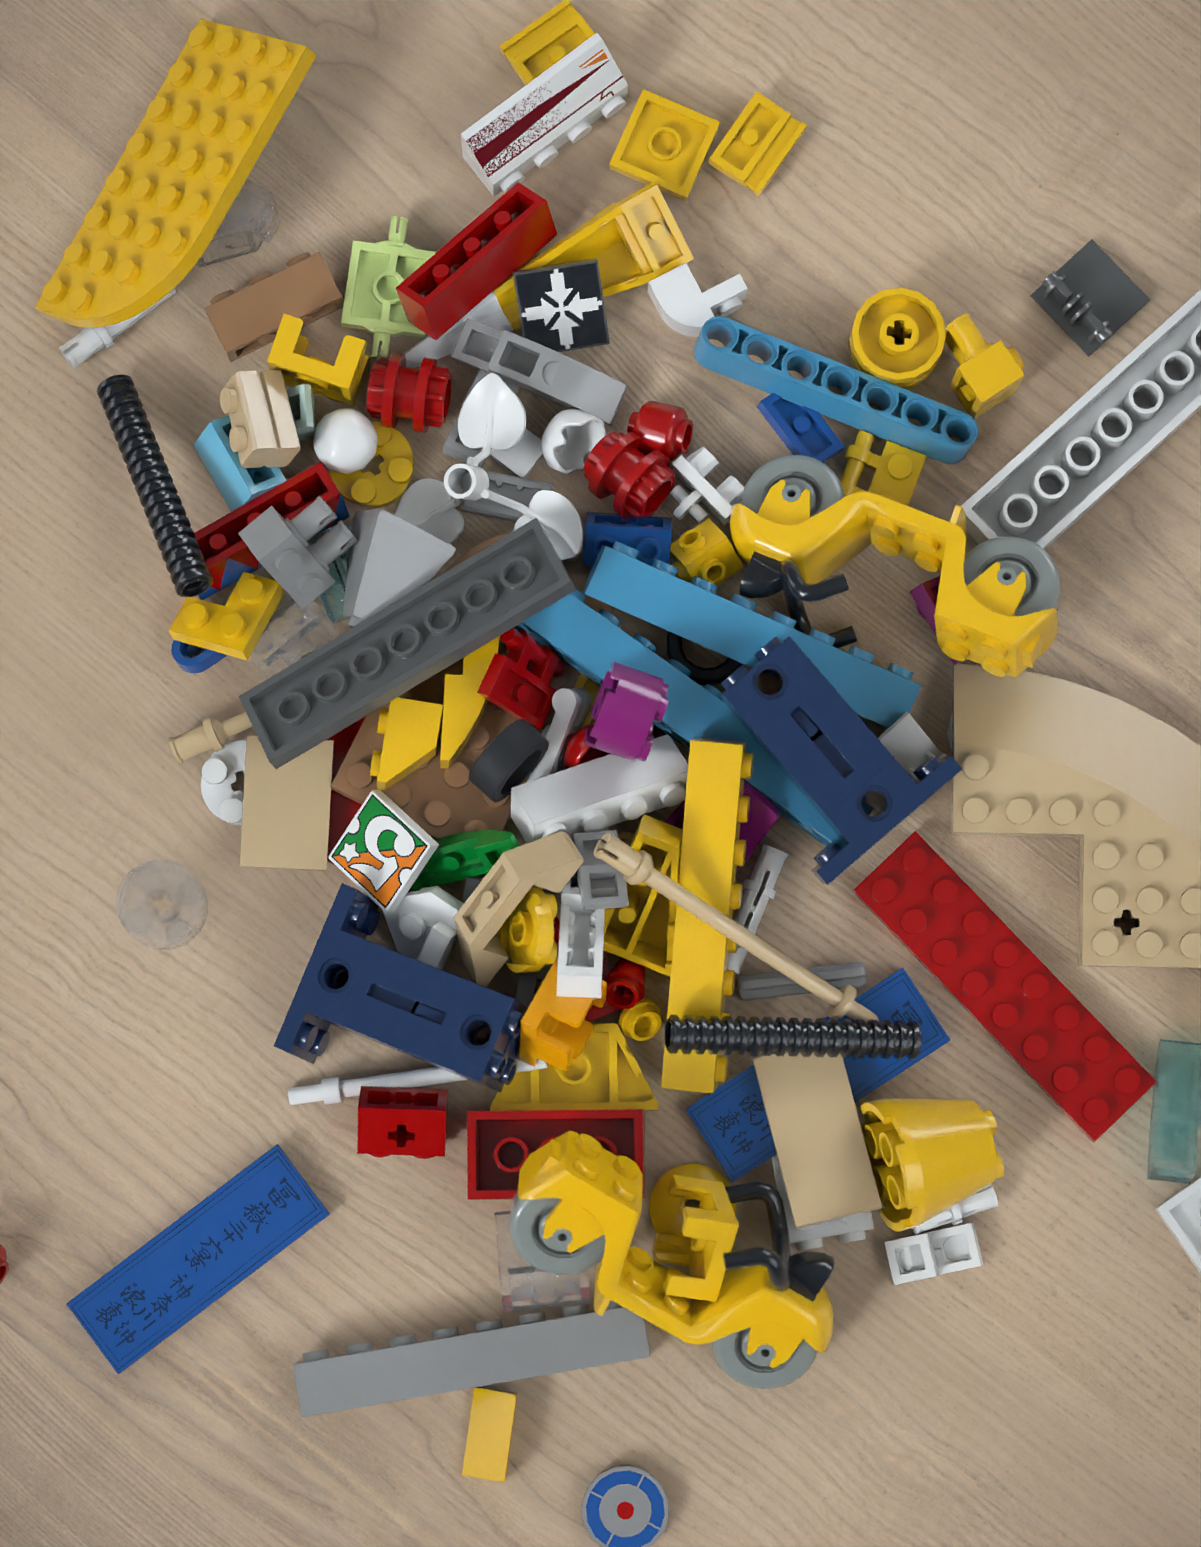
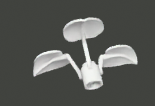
M494 373L488 374L472 389L462 406L458 418V434L462 443L466 447L473 449L483 448L482 451L475 457H468L467 464L459 463L451 466L444 476V482L425 478L413 483L401 497L395 516L451 544L459 537L464 527L463 516L456 508L461 504V499L478 500L483 497L524 514L517 520L514 531L537 518L561 560L575 558L581 551L583 541V529L579 514L574 505L562 494L555 491L541 490L533 496L528 508L522 503L488 489L489 477L481 467H478V464L490 455L491 448L499 451L513 448L522 438L527 423L526 412L521 400L499 375Z

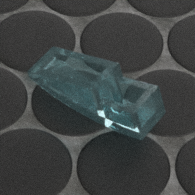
M1160 1039L1154 1077L1156 1083L1153 1087L1147 1179L1190 1184L1197 1169V1137L1201 1126V1043Z

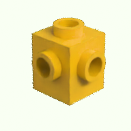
M709 518L692 530L683 533L670 546V554L675 561L671 566L678 568L675 577L689 583L696 576L719 586L724 580L743 568L728 537Z

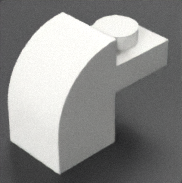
M686 263L648 282V294L662 320L674 331L691 337H698L704 323L710 318L715 317V314L719 313L721 317H724L740 309L743 306L742 300L746 299L748 290L741 275L738 274L701 292Z

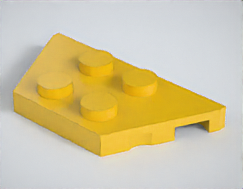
M608 1023L593 1024L594 1032L578 1061L571 1062L567 1071L548 1064V1068L515 1073L509 1085L504 1084L501 1093L497 1092L490 1106V1111L626 1109L658 1111V1102L627 1045L618 1024Z

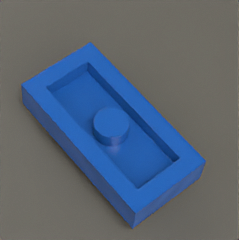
M774 393L759 402L757 408L793 455L809 456L825 463L839 454L844 448V445L819 412L784 400L782 396Z

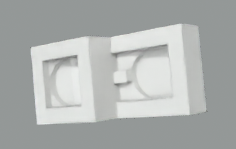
M974 1222L884 1242L894 1285L983 1265Z

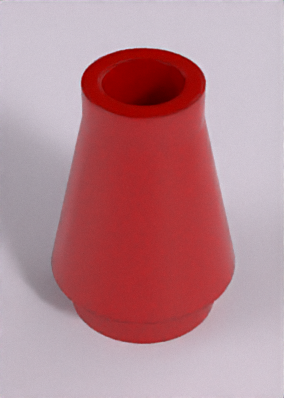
M620 957L604 979L607 983L606 1000L616 1008L630 1009L644 998L645 967Z

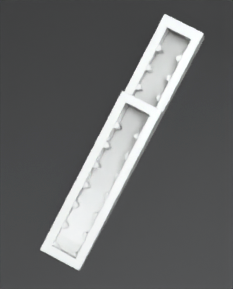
M609 827L603 828L601 831H608ZM577 873L572 876L561 891L556 996L601 998L605 909H583Z

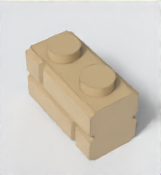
M263 370L260 373H257V371H238L234 373L221 391L220 405L222 411L225 414H229L232 426L229 434V443L232 451L238 452L242 468H260L262 466L285 467L289 465L301 448L281 370Z

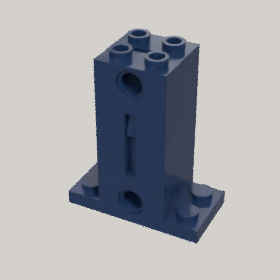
M775 636L754 655L759 663L749 671L743 665L740 666L721 683L726 691L719 697L844 841L840 846L837 842L832 841L813 858L818 865L811 871L822 884L828 885L959 773L962 768L952 756H945L941 759L937 755L931 756L913 772L918 778L914 781L793 639L789 636L781 643ZM770 672L777 676L779 689L775 695H766L759 690L757 678L760 673ZM869 791L877 793L881 798V809L874 816L867 815L861 805L863 796Z
M341 883L274 1047L314 1064L316 1057L321 1056L327 1048L330 1039V1033L327 1031L330 1024L501 1093L504 1084L509 1085L517 1071L518 1061L515 1060V1057L520 1047L521 1020L528 1007L514 998L367 941V935H372L379 923V906L358 889ZM491 1033L490 1039L484 1044L485 1038Z

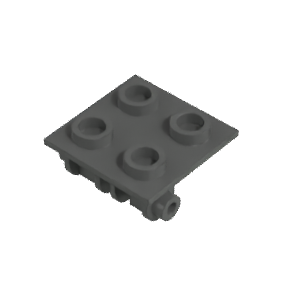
M1092 239L1058 271H1053L1043 280L1042 285L1030 295L1088 357L1150 301L1143 291Z

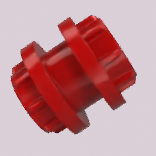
M392 353L389 360L379 358L373 364L369 377L367 412L371 418L381 419L382 427L395 429L399 417L413 419L414 432L427 433L429 426L440 428L446 422L449 411L452 374L448 368L438 367L437 360L434 358L424 357L420 369L406 367V357L404 354Z
M610 432L595 445L585 461L583 471L584 478L589 481V492L598 499H604L613 494L615 496L613 510L623 518L632 515L647 518L661 507L673 489L675 473L669 469L670 459L658 450L644 455L638 450L642 438L635 432L627 434Z

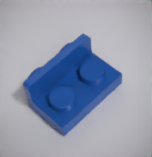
M587 512L583 564L593 567L601 546L604 545L612 548L615 541L639 551L636 559L652 566L654 559L669 564L672 518L654 516L642 518L633 515L623 518L619 514Z

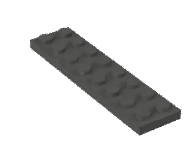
M535 518L240 695L239 698L269 762L278 769L577 589L543 526Z

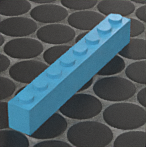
M615 541L612 548L604 545L601 546L581 593L752 668L759 663L754 655L776 636L782 643L790 636L856 714L890 728L906 712L910 713L922 686L911 681L913 672L893 663H890L888 669L885 670L872 664L875 655L852 645L848 653L833 647L836 638L812 628L809 635L794 629L796 620L773 611L770 618L754 611L757 603L737 594H733L731 601L715 594L718 586L694 576L691 583L675 577L678 568L658 559H654L652 566L636 559L639 551ZM763 672L767 675L777 678V676H775L773 673Z

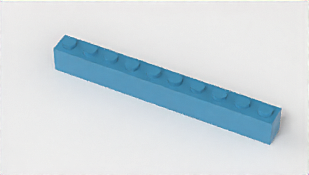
M578 590L515 626L534 636L536 642L540 645H546L557 652L561 660L600 687L607 670L611 671V663L613 661L663 678L664 683L669 685L666 694L669 697V701L662 721L657 722L653 720V725L669 734L670 737L689 750L690 740L695 737L747 742V752L754 753L752 778L744 779V781L779 809L780 815L824 846H827L832 841L837 842L839 846L844 842L719 697L723 694L721 691L709 684H705L704 687L700 686L689 678L692 673L683 664L674 659H670L669 662L665 661L654 653L656 647L649 640L639 634L631 637L619 628L621 622L611 613L604 609H599L596 612L583 603L586 598ZM864 795L861 801L862 809L867 815H870L874 808L866 803L867 798Z

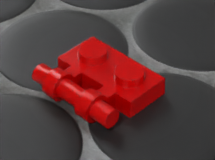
M512 628L500 635L501 641L507 644L508 656L494 654L477 693L516 719H524L533 728L541 730L551 709L552 697L558 691L550 686L549 682L552 675L558 677L563 674L565 664L559 660L557 652L550 647L536 644L534 636L523 629L516 630ZM529 660L532 666L531 671L525 669Z

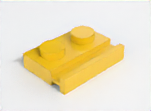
M564 0L500 45V52L503 56L505 55L512 68L524 84L527 85L595 33L581 14L572 6V2Z
M756 91L710 156L708 164L741 186H746L759 197L806 131L807 124L799 122L789 112Z

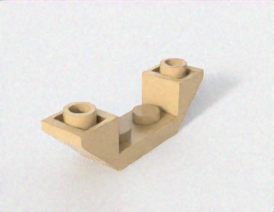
M559 831L503 852L454 916L461 959L476 984L487 987L509 957L498 940L496 932L525 897L530 888L535 885L560 893L584 862L583 857L568 833Z

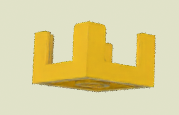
M284 313L267 359L269 369L281 370L286 385L295 387L309 384L313 394L354 407L370 362V357L364 355L367 346L366 341L346 335L342 341L335 364L332 366L323 359L305 356L309 340L307 337L300 335L303 321L300 318Z
M672 1175L668 1189L669 1195L700 1200L698 1208H684V1222L682 1226L684 1236L657 1233L651 1250L654 1261L686 1266L691 1276L668 1275V1279H664L662 1285L665 1295L717 1302L726 1271L723 1253L731 1252L739 1223L723 1182Z

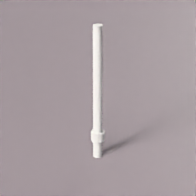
M519 1055L515 1057V1060L518 1061L516 1073L548 1068V1063L540 1059L534 1067L519 1060ZM438 1067L348 1080L332 1077L322 1079L321 1084L288 1088V1098L290 1105L324 1101L325 1105L341 1103L345 1097L359 1096L361 1086L414 1088L468 1079Z

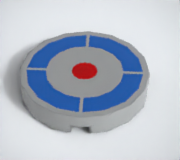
M631 1465L611 1467L598 1474L587 1487L581 1505L583 1524L591 1539L600 1547H651L665 1531L669 1517L668 1498L660 1482L646 1470Z

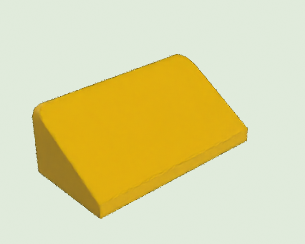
M474 1387L462 1470L463 1476L505 1483L518 1393Z

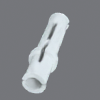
M171 290L156 304L128 320L106 327L85 328L64 345L59 346L60 352L68 362L70 361V365L77 369L80 364L103 347L109 349L113 346V340L168 298L174 296L176 290Z
M764 844L761 847V853L750 879H745L742 886L745 891L742 896L740 910L736 911L733 918L735 922L753 934H756L769 899L774 900L776 891L773 888L784 861L788 857L787 853ZM740 945L737 946L736 953H729L728 970H735V974L738 975L741 972V966L748 952Z

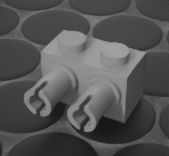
M320 495L291 521L288 518L284 520L271 506L238 533L260 564L302 609L336 582L328 572L331 569L329 565L351 546L359 542L342 520L313 545L307 542L328 523L337 518L336 514Z

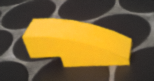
M500 636L464 657L463 675L445 674L440 768H450L465 748L481 719L488 700L478 694L477 691L494 654H498Z

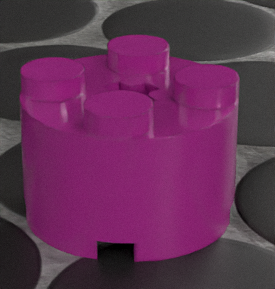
M613 661L611 663V671L607 670L591 712L593 720L596 721L593 728L587 727L584 744L633 762L636 759L645 762L654 739L651 736L653 730L652 722L653 720L661 722L669 701V697L666 696L669 685L664 683L663 678Z

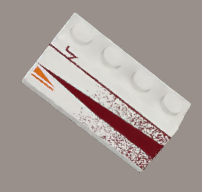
M598 33L594 34L461 133L463 158L493 197L502 190L506 193L517 182L522 183L525 180L524 174L537 165L538 168H543L558 156L559 152L557 149L569 140L572 143H576L583 139L592 130L591 124L604 115L606 118H610L625 106L628 84Z

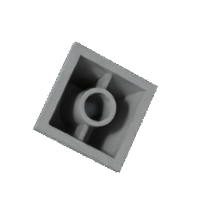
M382 508L356 511L352 521L351 532L359 542L351 546L349 550L343 615L350 618L347 626L350 628L357 626L425 585L453 556L456 547Z

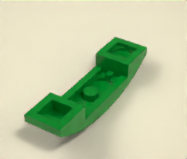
M499 830L469 831L435 839L439 844L408 892L419 891L425 887L439 886L466 879L467 877L470 878L488 873L503 852L519 847L520 844L513 833Z

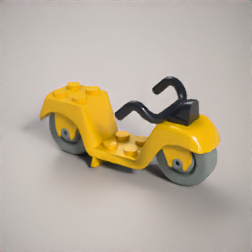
M804 455L781 456L763 464L752 474L746 483L742 495V504L736 503L732 506L729 525L733 546L742 562L748 566L741 580L740 595L750 599L766 598L783 590L789 616L797 621L794 629L806 635L810 634L812 627L803 601H820L849 590L843 573L826 580L824 579L871 544L888 556L897 557L899 554L912 559L924 570L930 572L941 571L934 615L937 644L946 656L954 660H971L981 664L984 670L998 677H1004L1006 674L1017 677L1026 668H1033L1035 661L1051 647L1058 633V609L1061 599L1059 571L1051 556L1036 543L1012 536L989 539L977 545L965 556L967 528L965 510L962 506H955L951 520L948 522L869 491H860L844 496L842 484L833 470L823 462ZM852 626L827 634L836 638L833 647L838 649L857 642Z
M571 1130L554 1140L551 1139L548 1144L529 1155L520 1169L518 1190L514 1195L511 1205L510 1234L513 1244L528 1263L548 1273L560 1275L576 1274L598 1264L595 1275L594 1310L599 1316H603L612 1300L686 1343L706 1344L712 1342L715 1358L722 1370L735 1381L753 1388H778L794 1382L810 1368L817 1351L823 1353L828 1350L833 1333V1305L824 1284L833 1271L834 1258L826 1253L812 1251L790 1256L789 1233L783 1200L779 1191L772 1185L764 1182H751L725 1187L731 1204L761 1199L766 1203L771 1230L772 1250L764 1247H754L723 1253L726 1271L717 1302L665 1295L662 1286L664 1279H668L670 1274H685L676 1268L668 1269L652 1260L651 1256L639 1247H630L642 1211L643 1174L634 1161L621 1155L617 1157L603 1149L600 1143L587 1134L579 1135Z

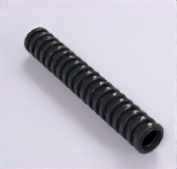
M120 374L108 377L99 384L96 392L99 399H101L105 415L110 421L109 425L112 431H114L113 435L118 442L119 450L123 453V460L127 464L126 467L129 474H131L138 496H140L139 500L142 507H144V513L149 518L148 523L151 529H153L152 533L157 540L158 548L162 551L161 555L164 562H166L168 572L171 574L170 578L173 584H175V591L181 597L198 596L210 588L213 578L208 572L209 568L204 561L203 553L199 550L200 546L195 539V533L190 528L191 524L188 517H186V511L181 506L182 501L179 495H177L178 491L173 484L171 474L168 473L169 469L164 462L165 459L162 452H160L159 444L155 441V434L151 430L152 427L147 419V414L143 409L140 398H138L139 395L134 387V382L128 375Z
M671 1014L666 1021L664 1032L665 1046L670 1054H677L678 1050H681L683 1054H690L694 1050L696 1054L703 1055L708 1050L710 1055H717L719 1051L723 1055H730L732 1051L736 1055H744L748 1051L751 1056H757L759 1052L763 1056H770L772 1052L776 1056H784L787 1052L789 1056L797 1057L799 1052H801L803 1057H810L812 1053L816 1057H824L827 1053L829 1057L836 1058L840 1053L843 1058H850L852 1054H854L855 1058H863L866 1054L868 1058L876 1059L879 1054L882 1059H889L891 1055L895 1059H902L905 1055L908 1059H916L922 1044L921 1029L916 1021H908L905 1025L903 1020H896L893 1024L890 1020H882L880 1024L877 1020H869L866 1024L863 1019H856L854 1023H852L851 1019H843L841 1023H839L838 1019H830L826 1023L824 1018H817L815 1022L811 1018H803L801 1022L798 1018H790L786 1022L784 1017H777L775 1021L771 1017H764L760 1021L758 1017L751 1016L746 1021L744 1016H737L735 1020L731 1016H724L720 1020L718 1016L712 1015L706 1020L704 1015H697L695 1019L691 1015H684L682 1019H679L678 1015Z

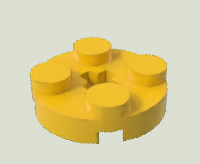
M374 421L371 423L378 434V443L373 458L381 457L383 459V462L379 465L381 472L374 476L370 471L363 473L359 470L350 474L329 471L332 481L344 499L360 506L382 508L399 500L408 489L413 477L414 456L408 441L398 430L382 427L381 421Z
M535 885L530 888L525 897L497 931L498 940L505 952H509L510 958L513 963L506 964L510 970L516 973L538 972L544 965L553 964L557 958V945L553 939V919L557 914V901L553 894H544L542 889Z

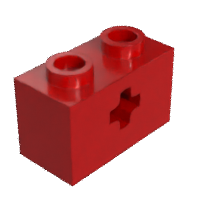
M361 1086L358 1102L357 1154H370L380 1158L390 1155H412L419 1159H429L434 1156L445 1157L448 1089Z

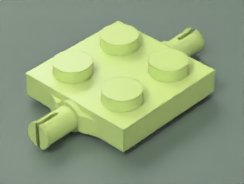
M398 216L390 218L388 241L369 243L353 240L341 326L362 329L374 334L370 358L376 361L379 357L381 344L380 359H388L391 337L406 335L426 338V333L408 322L396 287L436 252L415 249L405 243L409 220L404 217L400 218L398 233Z

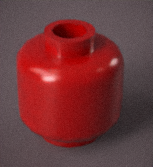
M648 401L642 405L639 412L631 414L627 433L635 432L642 438L638 450L644 455L658 450L672 461L680 453H686L689 449L694 427L693 421L688 420L687 413L683 408L661 402Z

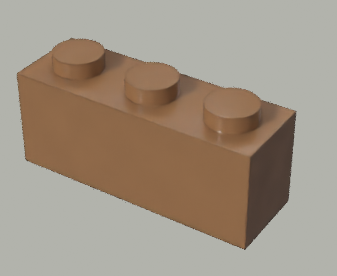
M320 252L312 256L310 253L300 254L287 262V268L275 274H272L271 271L263 272L248 282L250 286L236 293L233 290L224 291L210 300L211 305L204 309L230 362L274 342L284 313L300 318L303 321L304 327L343 308L342 295Z

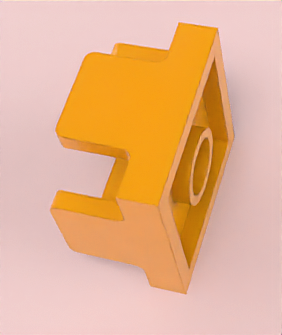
M557 956L556 961L552 964L521 1020L519 1060L535 1067L540 1059L561 1070L567 1071L571 1062L578 1061L594 1032V1025L584 1020L592 1004L600 1008L603 1006L606 1000L607 983L602 980L601 998L556 996Z

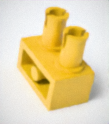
M965 313L946 326L945 343L960 363L951 381L950 388L967 413L975 420L1016 393L1025 376L1022 371L1025 365L1018 352L1013 347L1007 349L1002 340L995 344H988L971 320L969 313Z

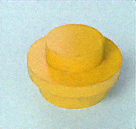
M642 999L634 1007L622 1011L619 1018V1027L629 1038L637 1041L648 1040L661 1027L660 1009L652 1000Z

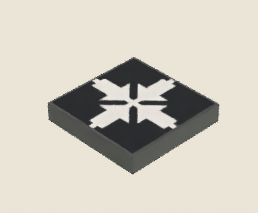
M597 258L512 271L522 336L557 352L610 344Z

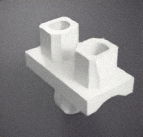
M705 447L695 451L686 459L681 455L672 463L674 467L672 471L675 473V476L691 492L689 495L680 485H677L670 492L680 503L673 514L681 520L690 513L701 523L709 515L698 504L701 502L725 526L730 522L732 506L736 503L739 504L742 500L744 487L731 475L717 489L705 479L719 465L716 458Z

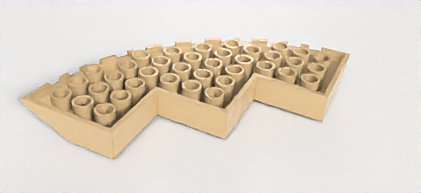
M958 663L953 665L952 757L962 770L951 779L950 834L1080 837L1078 966L1201 969V745L1169 723L1120 698L1067 679L1026 670L1017 677L1007 674L1004 677H998L990 674L978 664ZM1123 911L1128 912L1129 918L1135 920V927L1129 929L1127 936L1122 935V928L1114 927V919L1122 917Z

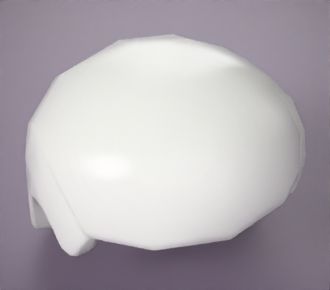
M337 409L326 414L315 427L313 447L318 459L329 470L350 474L364 469L373 459L377 449L378 434L371 421L361 412L353 409Z
M579 409L564 410L555 415L542 435L541 451L548 466L564 474L576 469H583L585 456L592 451L595 445L607 433L604 421Z

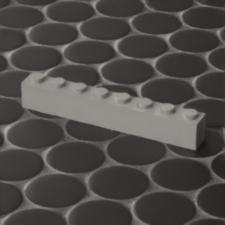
M611 1300L603 1316H599L595 1311L589 1312L588 1304L562 1308L563 1317L547 1320L543 1311L520 1315V1324L502 1327L501 1319L475 1323L477 1332L459 1335L458 1326L432 1331V1340L416 1342L415 1334L389 1338L390 1347L373 1350L371 1342H364L345 1346L347 1354L329 1357L328 1349L302 1353L303 1362L293 1364L301 1417L650 1357L645 1322L642 1317Z

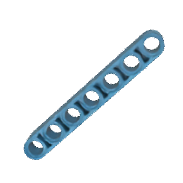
M718 316L707 320L702 326L694 345L695 359L706 369L769 394H777L782 396L784 400L802 407H808L822 415L925 454L943 463L955 464L962 461L978 437L979 429L976 421L965 412L725 317ZM709 340H718L724 347H716ZM748 355L758 356L764 363L754 362ZM788 371H796L804 379L794 378ZM832 386L838 388L843 393V395H838L831 392L828 387ZM868 402L878 404L882 411L871 408ZM908 418L918 420L922 426L913 425ZM950 433L958 436L961 442L953 441L947 434Z

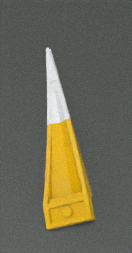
M652 182L624 199L611 203L520 270L597 258L603 298L646 284L690 262L694 257L658 185ZM513 275L507 278L439 339L434 340L427 336L404 353L406 367L417 368L421 366L424 357L437 360L452 354L467 318L502 332L503 330L510 332L521 328Z

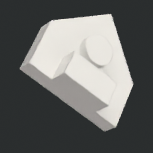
M438 886L425 887L419 891L408 892L395 912L386 913L383 911L398 953L443 970L458 940L454 916L464 903Z

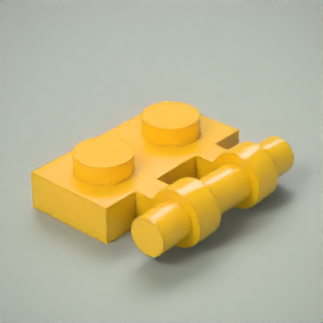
M858 431L854 445L848 446L844 456L848 460L840 479L844 496L865 491L856 486L862 469L865 467L875 471L868 490L869 492L908 506L927 455L890 441L886 442L882 455H876L869 451L874 435L865 431Z

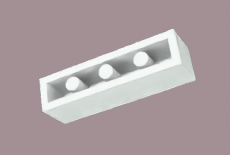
M669 734L653 739L651 750L645 762L638 759L633 762L609 754L512 787L510 816L526 843L559 831L568 833L571 839L573 838V833L599 832L603 828L626 820L637 819L643 814L666 806H675L685 800L688 764Z

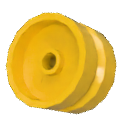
M902 287L884 289L869 297L856 313L848 341L850 362L854 369L907 390H911L925 382L938 364L946 339L944 319L935 303L918 291ZM894 337L900 338L903 342L902 345L894 344Z

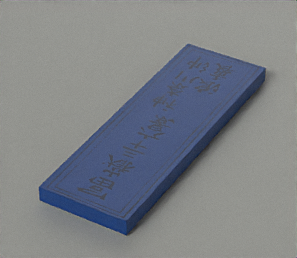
M901 968L854 1000L876 1014L879 1024L882 1020H890L892 1024L896 1020H903L905 1025L908 1021H916L922 1035L920 1053L916 1059H908L906 1055L902 1059H895L893 1055L889 1059H882L879 1054L876 1059L868 1058L866 1054L863 1058H855L854 1054L850 1058H843L854 1103L951 1041L904 968ZM844 1015L841 1019H838L839 1023H841L843 1019L851 1018ZM828 1016V1017H826V1018H824V1019H825L826 1023H828V1021H829L831 1018H829V1016ZM754 1065L718 1087L713 1094L709 1093L685 1109L732 1183L776 1155Z
M277 1144L67 1303V1306L117 1374H120L320 1223L330 1213Z

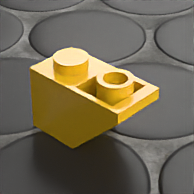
M396 697L390 701L389 709L381 708L377 733L385 735L382 751L374 750L370 769V776L377 777V789L388 790L436 756L443 717L442 704Z

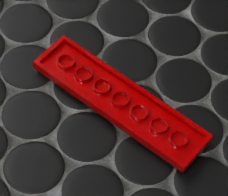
M916 831L852 891L1092 1142H1095L1157 1082Z

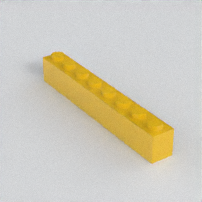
M695 737L690 740L678 884L732 919L733 909L740 910L743 886L741 883H735L737 866H744L746 840H739L740 822L747 823L749 818L750 797L743 796L744 779L752 778L754 753L747 752V742ZM676 905L667 1019L673 1014L678 1015L679 1019H682L684 1015H691L693 1019L697 1015H704L706 1020H708L712 1015L718 1016L722 1020L724 1016H731V1013H724L725 997L733 996L735 984V970H728L729 953H736L738 944L679 905ZM664 1046L661 1088L713 1094L718 1087V1082L725 1083L728 1057L720 1056L721 1051L717 1055H710L708 1050L703 1055L696 1054L694 1050L690 1054H683L681 1050H678L677 1054H670L666 1046Z

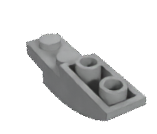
M469 318L466 320L451 355V358L456 362L476 370L481 369L497 374L502 379L531 391L533 395L568 409L585 411L603 420L608 425L612 424L628 387L626 384L548 347L507 330L502 332Z

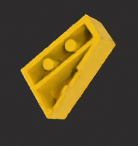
M643 814L630 847L637 852L644 850L652 856L653 868L678 883L683 830ZM626 882L628 907L605 908L603 950L670 977L677 904L644 882L636 883L635 885Z

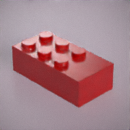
M643 1109L467 1111V1199H513L518 1190L520 1169L529 1155L548 1144L551 1139L554 1140L569 1130L579 1135L587 1134L596 1139L603 1149L617 1157L621 1155L634 1161L643 1174L642 1198H646L645 1111Z

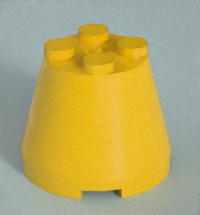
M882 1098L863 1103L860 1106L862 1113L865 1114L864 1124L860 1125L879 1198L885 1207L880 1209V1216L886 1225L896 1232L923 1224L989 1186L995 1179L1004 1176V1164L1001 1156L996 1152L993 1135L997 1133L995 1117L989 1109L982 1111L977 1103L971 1099Z

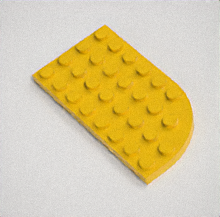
M200 18L196 27L190 32L188 41L176 62L170 67L167 77L156 97L148 105L146 114L137 130L128 140L126 149L114 170L106 178L105 185L92 208L86 213L84 222L75 238L66 248L63 258L52 278L44 286L42 295L34 308L45 316L73 326L83 328L106 327L118 324L144 312L173 290L195 266L212 241L317 55L304 45Z

